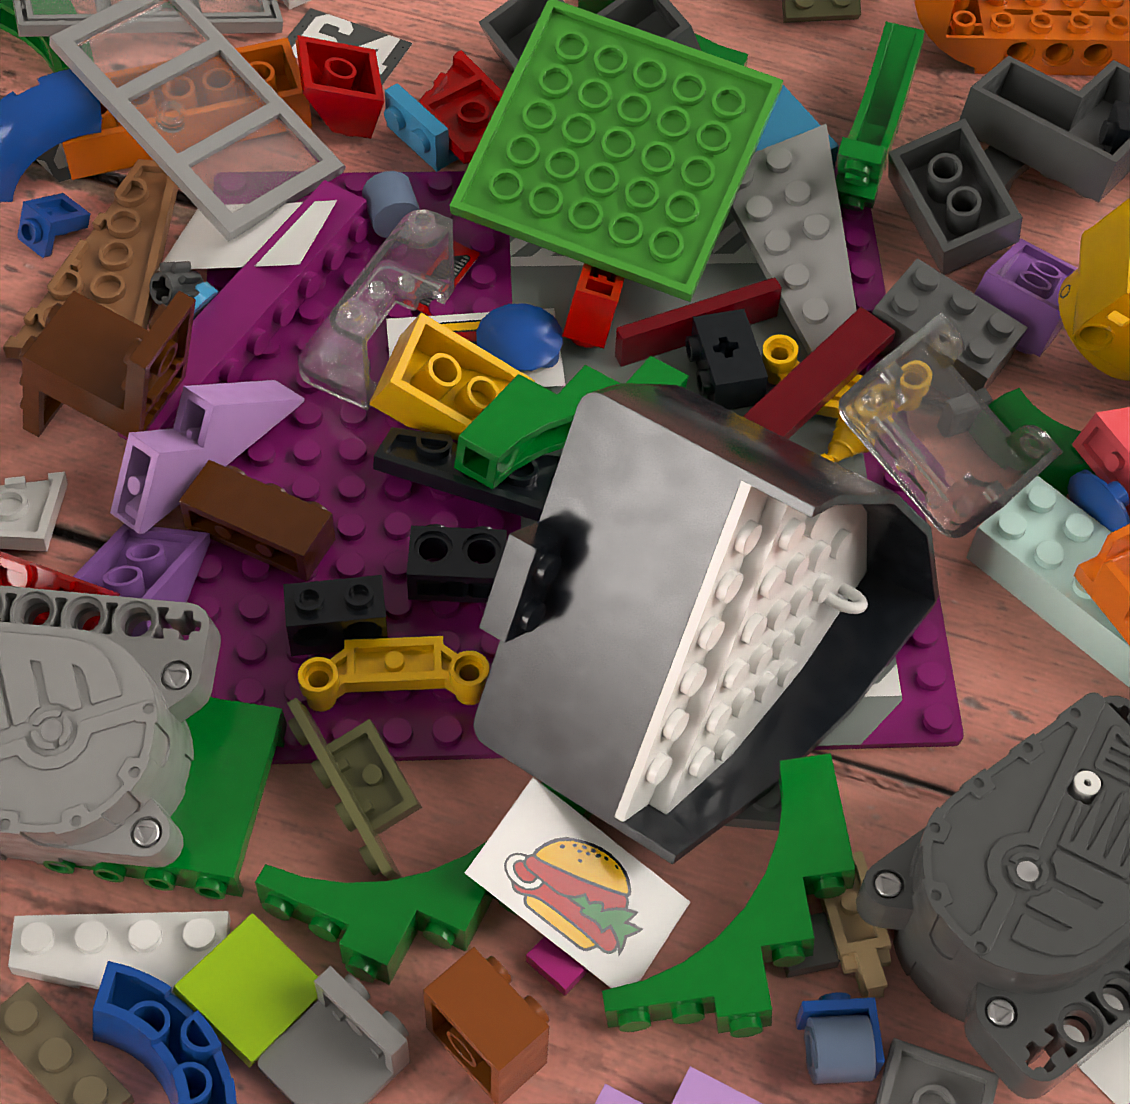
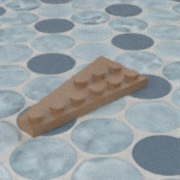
M138 159L114 192L115 200L105 213L100 212L93 221L94 229L86 240L80 239L48 283V293L37 308L31 307L23 318L25 325L17 336H10L4 344L3 349L6 358L19 359L25 342L31 336L38 337L45 328L46 318L53 306L57 303L63 305L73 291L147 329L153 303L149 287L150 280L155 273L160 272L157 270L163 259L179 188L154 160Z

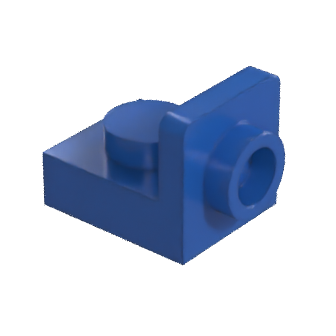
M64 193L23 201L17 236L21 242L42 258L52 255L55 236L66 235L69 232L88 228L91 213Z

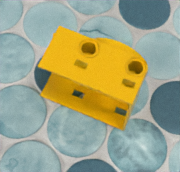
M1130 198L1094 226L1084 231L1080 241L1078 269L1065 278L1060 287L1058 297L1063 325L1078 351L1101 372L1124 381H1130Z

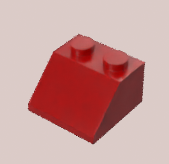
M297 35L295 42L303 95L333 133L371 139L385 102L376 50Z

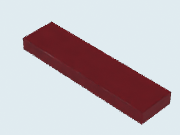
M770 278L620 326L616 329L615 357L620 366L623 367L647 359L650 356L653 357L684 347L686 336H690L692 332L693 317L745 309L750 325L777 317L782 287L776 278Z
M861 306L743 417L789 439L894 340L895 330Z

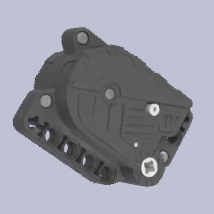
M1095 692L1085 695L1059 714L1056 720L1036 735L1033 733L1012 748L1008 755L988 770L984 768L962 784L959 791L952 795L940 808L937 807L925 828L871 866L866 872L856 898L857 912L865 922L879 928L894 929L895 938L893 944L905 974L911 977L917 987L931 1000L930 1003L941 1012L965 1023V1034L972 1047L1013 1093L1025 1099H1037L1048 1093L1130 1026V700L1121 696H1107L1103 698V696ZM1103 994L1115 996L1123 1005V1010L1111 1007L1104 999ZM1063 1025L1076 1027L1084 1036L1085 1042L1071 1039L1066 1034ZM1044 1051L1047 1052L1050 1059L1043 1068L1040 1066L1032 1070L1028 1067L1029 1064H1032L1041 1057Z

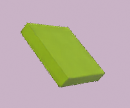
M252 913L174 985L172 992L194 1012L199 1010L211 1025L217 1037L250 1068L289 1027L318 1001L314 983L318 976Z

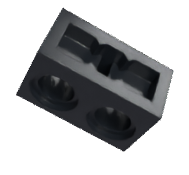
M440 524L411 526L406 573L408 600L487 603L507 543V530H497L486 526L453 528ZM431 558L441 559V560H439V561H434V562H432V561H427L428 559H431ZM485 560L488 563L479 564L475 563V561Z
M382 575L283 584L286 629L291 656L340 652L344 649V640L388 638Z

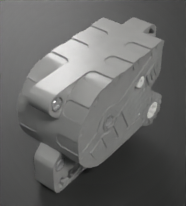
M0 585V860L6 861L7 858L34 861L38 864H43L44 861L63 862L65 860L73 862L77 866H93L100 862L156 868L165 867L173 863L180 856L183 848V835L179 827L171 819V815L184 797L191 761L194 760L193 740L186 719L200 710L209 701L221 644V635L216 625L199 605L186 602ZM50 611L48 619L42 625H32L39 614ZM100 616V621L94 629L90 631L82 630L84 623L88 619ZM151 621L150 628L145 634L132 637L133 629L139 623ZM199 627L200 631H195V628ZM182 635H189V639L185 640ZM49 863V864H51V865L65 867V866L60 865V864Z

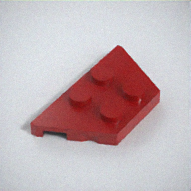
M460 50L453 56V65L447 73L441 72L434 80L433 88L426 91L418 102L448 128L449 149L463 164L471 162L504 92Z

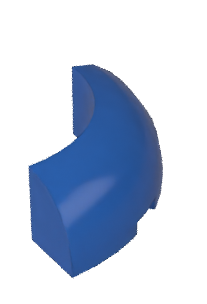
M71 69L38 78L39 85L19 95L12 91L0 100V202L13 201L14 191L21 176L43 153L69 139L87 134L101 133V103Z
M108 961L93 1007V1040L119 1048L140 1061L159 1081L168 1096L170 1104H237L234 1079L231 1078L229 1067L223 1055L222 1044L211 1025L199 1010L194 1012L184 1001L172 993V987L152 975L127 965Z

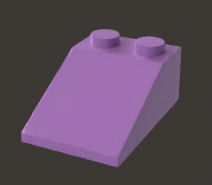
M1020 239L1018 243L1014 244L985 272L974 294L1027 326L1028 329L1016 350L1040 357L1063 327L1058 304L1059 290L1065 278L1078 268Z
M124 523L73 577L120 593L121 597L187 602L211 541L210 534L154 526L144 534H138ZM151 621L139 623L133 629L132 637L145 634L150 628Z

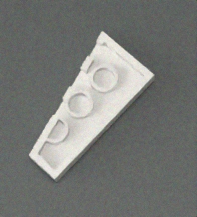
M65 472L48 473V480L26 482L25 476L5 478V485H0V549L47 552L68 485Z
M228 911L14 916L8 967L14 975L78 989L84 986L99 990L107 962L111 961L148 973L172 987L173 991L174 985L230 934L231 918Z

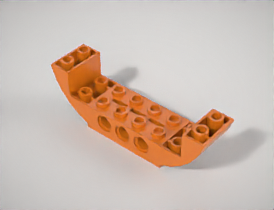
M914 0L919 22L927 36L940 50L955 60L974 67L975 74H987L1008 55L1046 75L1096 76L1113 60L1130 68V0Z

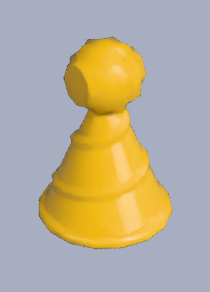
M839 418L835 423L833 436L828 445L827 455L824 453L820 456L835 463L860 453L869 452L871 440L865 431V427L852 419Z

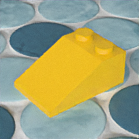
M420 313L399 336L369 405L407 427L425 432L451 435L453 440L458 441L459 435L518 374L533 382L535 380L425 314Z

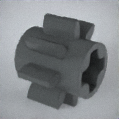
M190 261L161 262L159 264L161 272L155 273L150 280L151 297L159 305L162 303L168 305L178 291L195 298L199 294L195 290V286L204 282L197 271L191 270Z

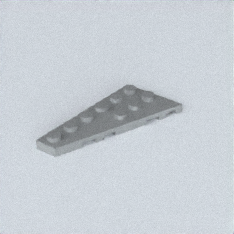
M827 124L755 152L730 209L733 218L766 278H776L781 285L780 304L808 355L857 311Z

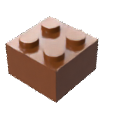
M473 947L423 989L426 1028L495 1104H502L547 1064L550 1028L547 1023L550 1020L546 1011L533 997L527 995L523 999L510 985L512 982L510 974L495 957L490 956L485 959Z

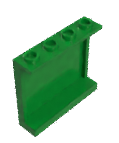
M210 697L209 701L200 710L186 719L193 740L194 760L191 761L184 797L171 815V819L179 827L183 835L181 854L173 863L165 867L156 868L100 862L93 866H77L75 863L65 860L63 862L44 861L43 865L54 872L62 874H72L75 867L93 870L95 876L110 882H123L125 876L143 879L146 885L163 891H172L175 886L192 888L197 894L210 899H224L225 895L242 897L244 889L239 875L276 746L284 747L285 745L284 736L287 722L282 708ZM49 863H56V864L63 865V866H65V867L55 866V865H51V864H49Z

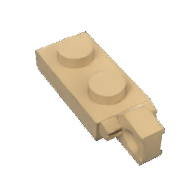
M858 851L852 853L856 869L853 888L846 889L845 893L840 896L828 899L819 898L822 911L825 912L843 973L855 972L856 982L862 998L875 997L876 999L884 997V989L888 986L882 967L890 966L891 958L889 951L892 944L887 928L869 925L857 912L856 898L868 871L863 852Z

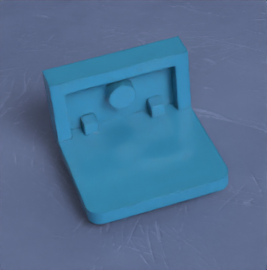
M398 83L385 90L386 109L384 110V117L390 130L436 172L459 159L449 149V131L444 124Z

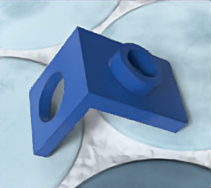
M836 992L825 994L819 997L818 1000L802 1001L795 1018L797 1030H805L809 1017L866 1014L869 1017L876 1051L874 1078H877L885 1063L875 997L851 999V996L847 993Z

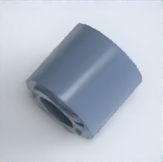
M384 171L374 175L366 182L362 190V197L367 200V211L376 234L383 238L395 239L409 235L417 229L421 223L422 213L410 180L405 174L397 171Z
M866 1014L820 1016L807 1019L804 1034L806 1065L814 1085L872 1082L874 1080L876 1071L875 1041L872 1025Z

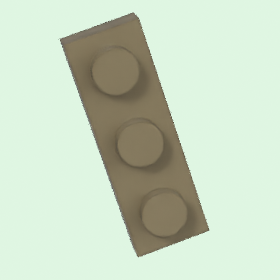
M29 982L0 1005V1040L57 1104H133L135 1102L128 1090Z

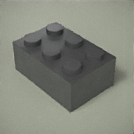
M965 118L888 152V178L942 274L946 275L1019 242L1023 217Z
M918 258L880 300L872 312L875 317L895 330L894 340L880 354L897 365L907 360H918L925 363L930 368L932 374L930 386L950 399L982 388L987 390L1008 363L1028 329L1027 326Z

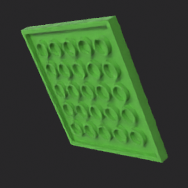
M548 0L450 203V213L691 302L780 95L783 80L558 0Z

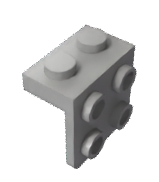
M329 966L314 981L318 1001L258 1058V1066L261 1073L292 1104H368L410 1063L408 1040L406 1039L409 1033L401 1021L391 1012L385 1011L381 1015L367 1002L370 999V995L354 976L347 974L343 978Z

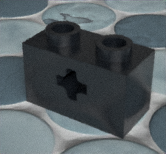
M745 309L693 317L692 332L690 336L685 338V347L688 360L696 362L698 368L696 380L700 395L707 396L708 400L728 410L754 406L765 396L768 375Z

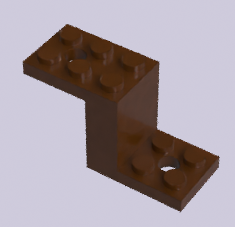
M76 291L70 294L63 305L60 303L55 304L46 318L45 328L38 337L31 336L25 342L20 352L19 359L22 361L20 385L23 386V398L20 408L23 410V429L39 437L63 404L127 438L129 432L148 431L186 377L196 299L178 291L168 305L162 303L157 307L149 323L150 330L141 327Z

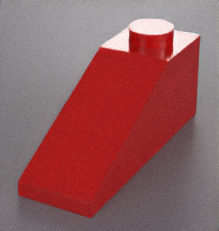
M584 263L562 336L571 339L573 343L581 347L593 348L596 346L604 349L625 278Z

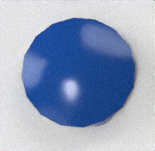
M526 303L507 304L493 309L482 318L476 330L478 347L520 372L533 371L541 367L550 368L558 363L560 350L563 345L562 328L556 318L543 308Z
M1085 469L1070 477L1067 487L1070 501L1111 532L1130 524V518L1125 508L1129 505L1130 498L1125 488L1119 482L1112 481L1107 484L1104 480Z

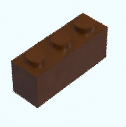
M208 460L179 500L185 528L192 531L209 533L210 539L304 581L309 580L336 540L333 515L321 504L315 501H303L287 494L283 488L276 484H264L248 477L237 467L230 465L225 467L211 460Z

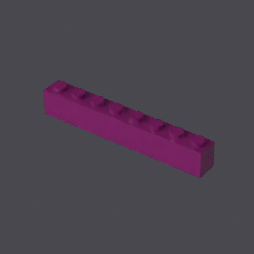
M326 180L310 194L193 320L186 377L148 431L173 429L183 386L235 383L238 381L247 364L255 356H259L265 351L269 340L281 327H285L291 322L295 311L307 298H311L316 294L320 283L332 270H337L343 263L345 255L356 243H361L366 238L370 229L366 199ZM337 200L300 265L255 267L315 201ZM118 433V436H119V437H121V438H123V439H125V440L128 439L127 437H125V436H123L122 434Z

